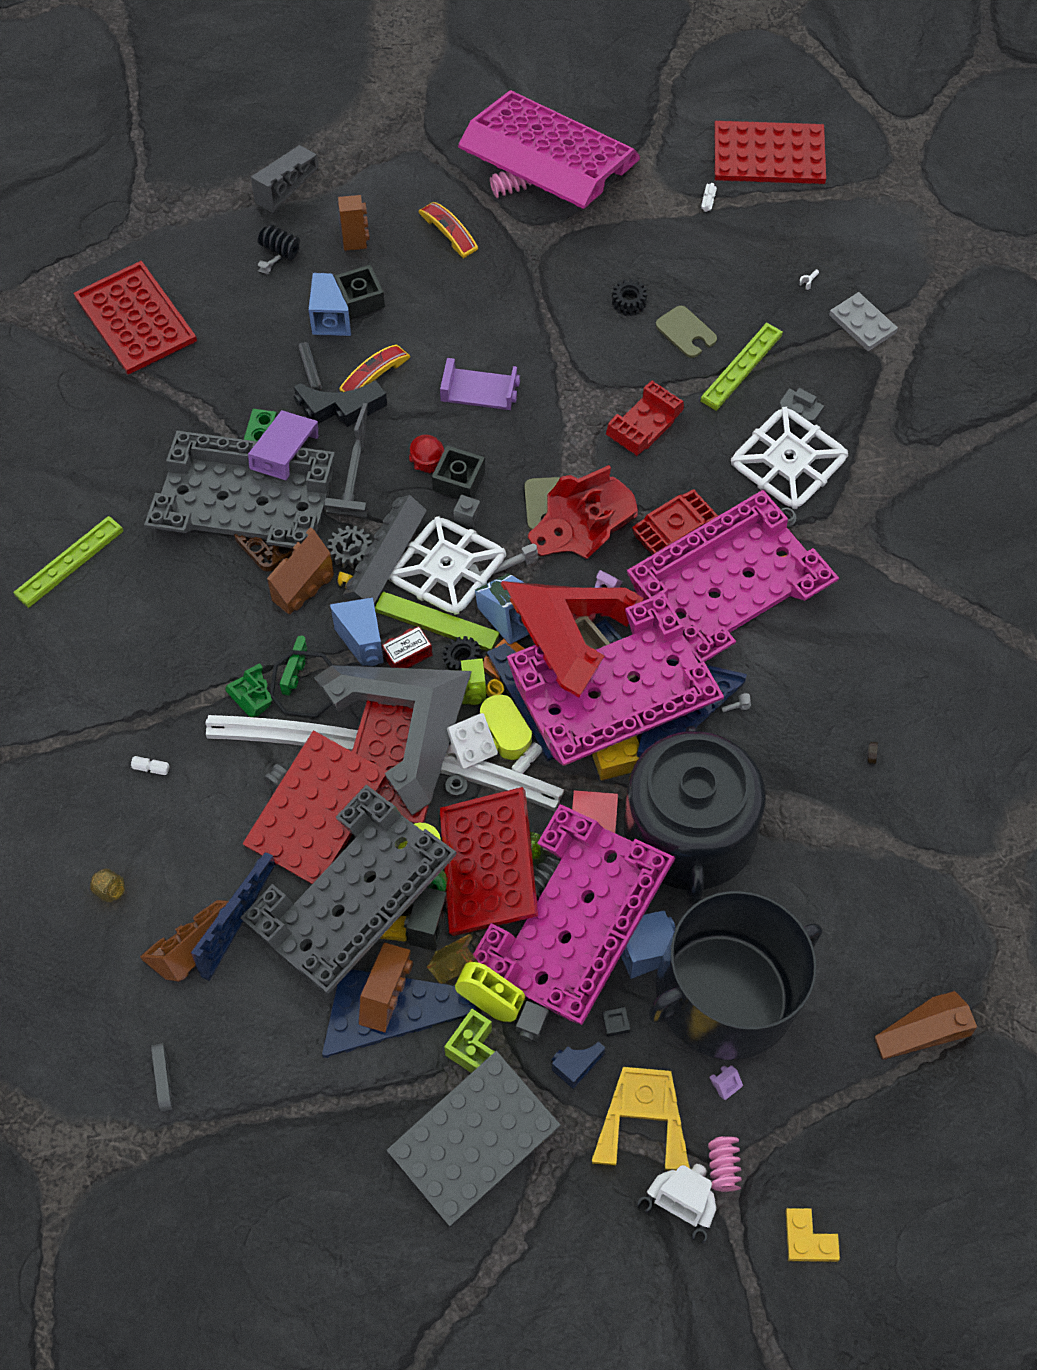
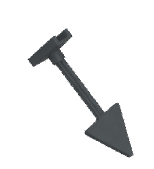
M363 403L354 428L356 442L352 450L345 493L342 494V500L325 498L324 506L327 507V514L367 518L368 509L366 503L354 501L355 495L353 493L361 451L363 452L368 403Z

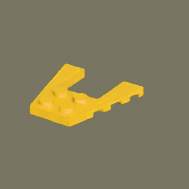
M623 1067L592 1158V1163L616 1166L619 1118L627 1117L668 1121L665 1170L676 1171L680 1166H686L690 1169L671 1071Z

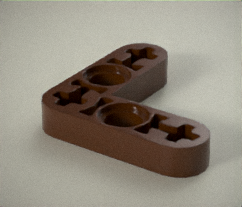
M234 534L236 542L263 571L274 570L283 559H289L294 551L293 548H290L288 553L281 554L279 552L283 548L281 546L273 545L269 548L259 537H248L249 541H247L243 535L238 536ZM253 545L261 546V549L257 552L250 550ZM263 555H265V558L267 560H271L270 564L268 562H264V558L262 557Z

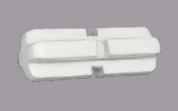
M714 183L707 184L701 204L704 212L712 210L717 188L714 186Z
M535 742L532 743L523 753L524 756H521L512 766V770L523 774L530 766V763H533L542 752L541 746Z
M134 756L131 761L132 768L146 772L151 770V773L167 775L169 771V763L150 761L148 758Z

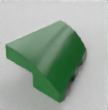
M260 663L246 670L243 677L228 684L225 689L249 717L254 718L262 714L272 703L271 695L267 691V681L263 679V668Z

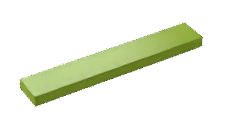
M766 323L701 396L700 402L717 411L782 337L783 332Z
M110 516L106 517L13 592L14 595L25 606L31 607L123 532V528Z
M382 592L375 606V612L417 627L420 626L422 629L456 641L457 637H460L461 640H463V636H467L468 639L471 637L474 641L478 642L480 649L485 651L492 650L499 638L498 631L386 592Z

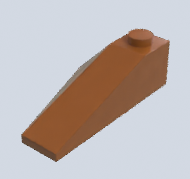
M215 901L196 914L193 918L194 922L184 926L180 925L176 928L177 933L168 940L162 938L140 956L141 959L166 980L181 981L189 975L188 972L196 965L191 954L192 950L218 917L221 908L225 907L229 901Z
M954 991L932 997L874 1038L882 1060L970 1037L976 1030L977 1025L969 1005Z

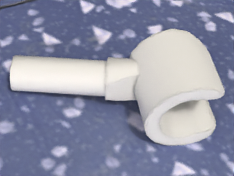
M815 270L810 276H802L800 278V286L803 283H807L806 289L809 290L811 288V281L819 274V271Z

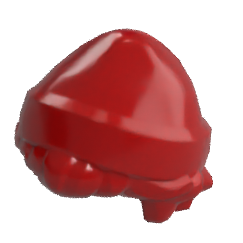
M431 435L418 436L411 443L409 461L414 463V469L434 473L444 452V447L437 438Z

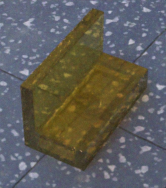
M471 934L445 946L433 955L427 968L440 984L460 975L466 963H478V960L467 948L473 938Z

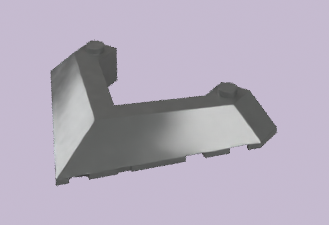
M332 665L315 676V681L338 712L356 700H368L392 706H408L413 709L403 761L384 774L388 783L412 816L429 805L432 801L433 792L442 769V763L450 744L447 727L456 724L458 712L461 708L472 671Z

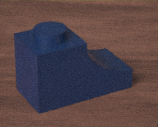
M597 1042L592 1047L584 1050H573L569 1046L564 1051L559 1050L552 1058V1071L574 1089L605 1055V1047L600 1042Z

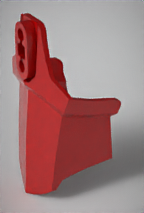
M609 465L579 479L572 475L563 476L547 494V514L528 533V540L531 544H536L539 556L571 551L588 559L607 541L610 534L638 516L634 494L618 479L610 477L611 467ZM558 531L561 534V536L555 535L554 532ZM545 540L543 545L537 543V541Z

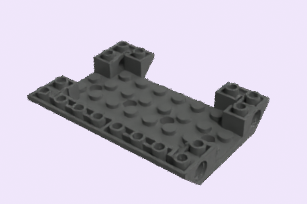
M176 431L166 460L168 474L162 492L155 493L144 526L146 528L181 533L200 530L228 535L237 534L238 536L243 535L249 538L259 537L267 540V545L293 548L297 542L302 544L307 538L306 532L310 527L318 534L325 509V498H328L332 484L335 452L300 448L289 462L290 476L287 480H283L249 469L248 453L257 441ZM183 490L188 491L184 495L178 494L180 491ZM221 496H227V497H228V498H226L225 500H219V499H218V498L221 497ZM262 501L267 502L264 506L258 505ZM300 507L308 508L305 511L298 510Z
M365 785L335 817L356 838L293 904L283 892L272 884L240 917L269 946L321 991L327 994L333 990L457 855L456 851L428 830L424 829L422 831L403 817L392 803L368 785ZM407 841V845L403 849H398L402 842ZM376 875L373 882L367 883V879L370 876ZM345 909L341 916L335 917L338 910ZM313 943L310 950L303 951L305 945Z

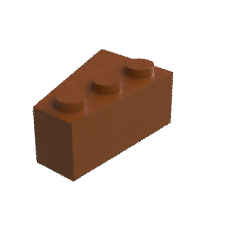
M361 195L338 197L344 251L366 249V241L370 240L369 230L365 229L368 227L367 216H363L367 214L366 202L362 203Z
M388 943L383 944L360 996L359 1025L386 1033L393 1010L398 1001L399 993L403 991L406 981L405 976L410 974L413 961L410 960L411 950Z

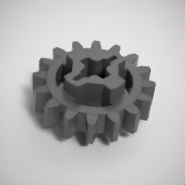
M346 526L344 531L338 528L339 533H332V539H328L329 546H327V549L331 554V560L335 559L336 565L342 563L343 568H346L347 564L354 568V564H359L365 557V551L372 544V540H370L369 534H365L364 529L358 531L357 526H354L353 529Z

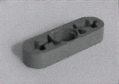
M164 1043L152 1045L151 1048L160 1112L173 1110V1098L166 1047Z

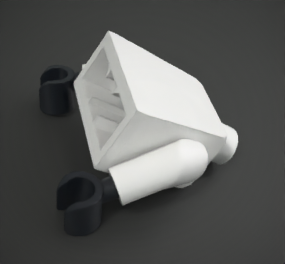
M695 1164L692 1170L686 1166H680L676 1171L670 1170L658 1175L648 1189V1195L638 1200V1208L643 1202L647 1201L650 1204L645 1213H650L653 1209L652 1201L655 1198V1204L695 1227L697 1224H700L699 1228L693 1231L691 1238L693 1241L695 1234L701 1232L704 1236L701 1242L703 1244L707 1240L706 1228H710L716 1212L714 1193L710 1191L712 1182L705 1178L707 1174L706 1168L700 1164Z

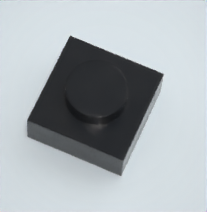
M625 1007L602 1011L607 1037L630 1032Z

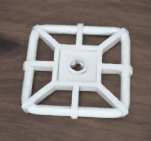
M782 407L759 429H755L752 432V436L731 458V465L756 483L760 490H765L784 505L797 509L821 486L823 487L827 483V479L848 457V450L821 431V427L818 425L814 426L795 411ZM788 417L809 431L802 439H799L790 432ZM782 418L784 434L775 441L765 433ZM813 437H817L833 449L814 450L807 443ZM757 441H762L770 447L764 454L745 455ZM793 454V459H786L785 455ZM837 458L822 474L809 466L815 459ZM764 462L772 470L764 478H761L744 464ZM805 472L815 481L797 498L795 480ZM778 473L789 481L791 499L769 484Z
M438 516L423 529L413 542L411 541L407 545L408 549L400 557L388 580L416 595L417 599L425 600L446 612L456 615L460 614L459 612L466 608L475 597V589L487 584L488 579L506 557V551L498 544L476 534V531L468 530L448 519ZM442 526L463 536L457 545L444 540ZM437 527L439 541L430 551L421 545ZM469 542H475L489 550L470 553L464 549ZM418 553L425 557L419 565L402 568L413 554ZM495 558L481 576L468 570L474 562ZM448 561H450L449 566H443V562L447 563ZM417 574L429 577L421 589L401 579ZM464 577L474 582V584L457 604L454 586ZM439 582L449 588L452 604L428 592Z

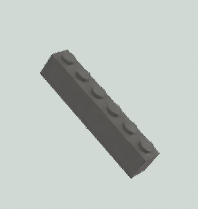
M411 495L398 497L393 502L392 510L383 519L384 524L375 533L373 543L366 549L365 557L356 566L354 576L346 584L347 588L343 595L348 600L373 598L374 603L377 600L427 511Z

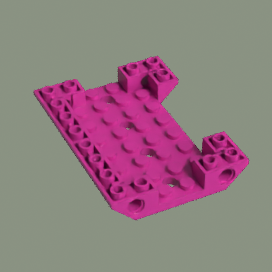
M511 90L470 121L458 144V148L479 157L481 160L487 161L583 209L603 192L606 178L612 173L622 176L640 160V156L635 149Z
M764 490L627 570L637 595L644 598V601L665 593L676 613L682 612L686 615L685 618L680 619L684 626L683 637L698 663L709 660L735 644L736 640L731 636L730 632L789 596L805 601L839 580V577L814 548L807 551L787 528L788 518ZM784 551L788 555L786 557H779L776 553ZM746 571H750L754 574V576L748 578L745 577L743 573ZM718 592L720 596L718 598H711L709 593Z
M665 593L625 608L632 635L596 649L605 657L579 698L559 686L556 681L557 675L546 664L543 658L544 653L540 646L534 645L507 656L520 695L553 758L563 766L724 699V695L704 661L698 663L684 639V626ZM669 659H675L678 661L679 664L676 666H670L667 663V661ZM636 675L640 680L631 682L628 680V677ZM596 691L600 694V697L593 699L588 694ZM555 707L560 709L561 712L558 715H552L549 713V710Z
M560 804L537 843L561 859L537 901L538 916L526 920L517 938L491 923L469 962H477L488 966L522 990L526 998L569 1021L582 1025L675 857L637 839L630 841L604 829L596 820ZM616 853V860L612 863H607L608 856ZM589 893H594V899L590 903H585V896ZM571 933L570 941L562 944L561 939L563 935ZM543 974H548L547 982L539 985V977Z

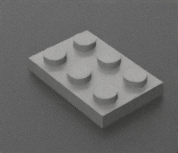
M859 292L831 309L829 316L867 351H870L896 334L898 330L897 326Z

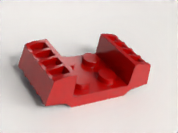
M651 381L643 388V398L623 417L619 414L613 417L608 423L606 435L638 456L643 450L649 448L673 424L677 416L684 410V401L654 381Z
M693 489L683 495H678L647 514L642 521L632 527L633 535L653 555L718 517V515Z

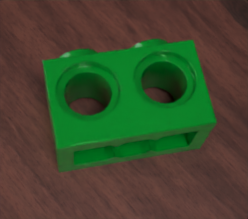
M253 409L244 440L258 442L277 417V413Z

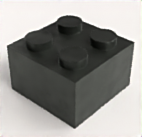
M371 265L334 276L348 306L349 319L385 308L384 292Z
M446 446L432 475L433 491L457 499L461 495L473 498L485 473V457Z
M426 887L411 904L413 909L411 914H407L404 927L407 928L406 936H408L409 945L436 951L448 913L447 892Z

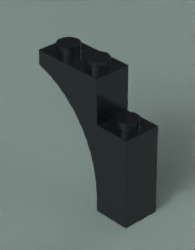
M376 380L361 388L346 392H323L311 389L301 383L294 386L295 395L293 397L296 404L304 408L307 418L318 421V424L336 415L340 422L343 421L349 427L357 422L363 403H368L367 416L387 406L386 392Z

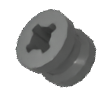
M275 764L272 767V772L264 776V780L276 791L287 770Z

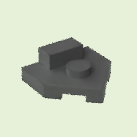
M789 388L779 403L780 409L787 407V409L795 411L812 424L824 409V405L816 402V396L800 388L797 391ZM788 417L789 428L798 425V423Z

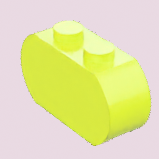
M494 695L487 698L481 705L480 714L483 713L497 751L505 759H519L521 756H524L523 753L532 744V731L510 697Z
M477 962L466 963L455 984L458 994L494 1019L504 1022L516 1020L525 1000V994L522 990L488 966Z

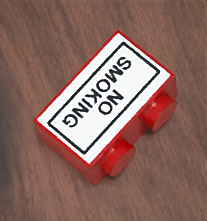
M420 626L408 629L402 635L391 638L382 645L383 656L391 668H409L433 656L432 645Z

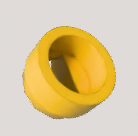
M339 572L338 584L342 587L343 582L347 584L353 576Z
M497 679L491 680L486 685V694L489 697L501 695L504 691L502 682Z

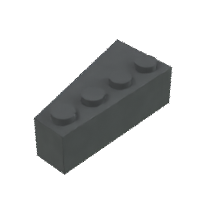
M299 145L251 176L255 203L273 213L319 168L317 154Z

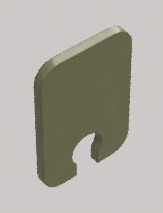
M685 306L675 307L656 321V328L683 354L690 358L697 357L702 353L699 347L692 344L693 340L702 339L708 348L712 347L717 341L716 334Z
M559 477L532 478L525 482L527 524L530 530L535 528L542 517L547 514V494L554 488L560 479Z

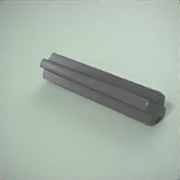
M300 343L299 351L310 387L320 391L322 389L309 343Z

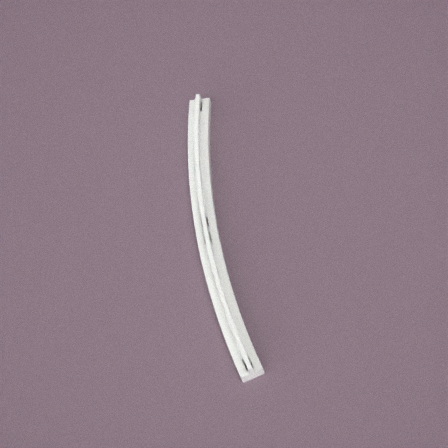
M208 715V719H206L207 739L248 740L304 746L314 730L352 751L358 730L278 719ZM213 726H224L225 728H213ZM455 753L445 754L440 772L450 776L460 775L467 781L501 792L523 787L526 790L527 801L554 812L564 794V789L486 761H481L461 769ZM543 794L553 797L554 800L546 796H543Z

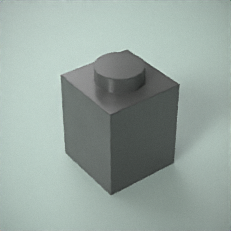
M461 495L453 510L454 523L474 530L481 515L480 501Z
M526 1001L516 1025V1034L525 1041L532 1042L533 1040L538 1042L547 1022L549 1009Z

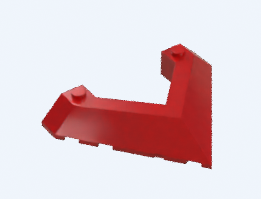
M508 581L501 582L503 589L509 592L511 596L510 601L516 612L520 614L521 620L537 647L540 646L544 653L543 658L549 669L554 670L557 675V683L561 688L578 698L595 675L605 656L585 644L572 614L575 617L590 616L592 613H601V616H609L627 627L629 622L625 608L644 601V598L627 588H584Z

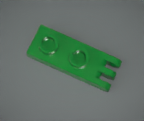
M304 636L297 637L293 650L307 651ZM293 654L289 658L280 681L282 694L290 696L292 689H296L299 671H302L305 666V655Z

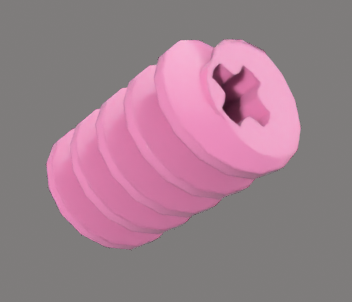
M502 171L499 173V176L493 174L492 178L490 177L491 189L496 198H499V192L505 196L506 190L512 194L513 188L519 192L520 185L526 190V184L528 183L526 180L514 176L507 171L506 174Z
M717 1137L708 1144V1148L712 1150L709 1153V1158L713 1160L709 1164V1167L713 1170L710 1173V1177L714 1180L712 1181L711 1188L716 1191L729 1192L741 1189V1187L735 1186V1183L740 1182L742 1178L734 1176V1173L741 1171L740 1167L734 1166V1163L740 1162V1158L733 1156L734 1153L740 1151V1148L732 1146V1144L739 1142V1138Z

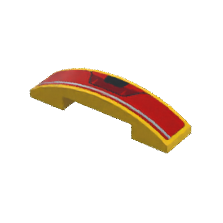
M432 202L418 210L419 214L429 224L434 223L452 242V248L462 258L478 250V246L472 236L448 209L436 202Z
M392 345L378 351L347 377L340 386L339 391L355 390L373 382L392 366L398 368L410 359V355L398 345Z

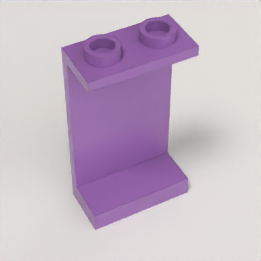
M447 358L440 387L441 401L511 410L512 402L516 403L517 391H515V387H519L520 375H517L516 366H513L511 376L455 369V359Z
M281 410L248 453L249 469L287 480L290 476L289 462L308 437L318 438V421Z

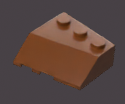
M311 527L307 530L306 534L308 536L302 544L297 542L293 547L294 551L291 557L283 559L267 578L272 601L289 615L295 610L300 609L309 597H313L318 589L324 584L329 583L334 576L331 554Z

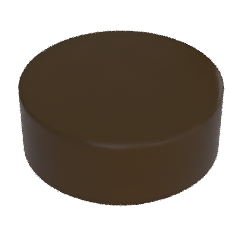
M878 742L869 743L868 764H876Z

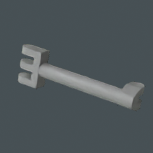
M536 544L523 547L521 554L503 561L492 575L524 561L526 565L537 561L538 551ZM472 564L469 568V571L479 576L486 570L479 571L475 564Z

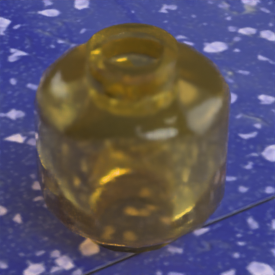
M104 868L99 870L91 879V892L105 902L119 899L125 890L123 877L111 869Z

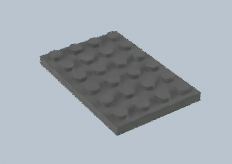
M495 1051L391 1145L387 1151L447 1224L452 1226L551 1136L561 1124L503 1057Z

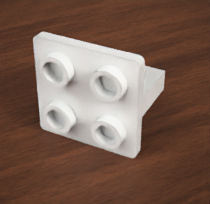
M483 713L447 727L450 744L446 755L455 753L461 769H465L498 754Z

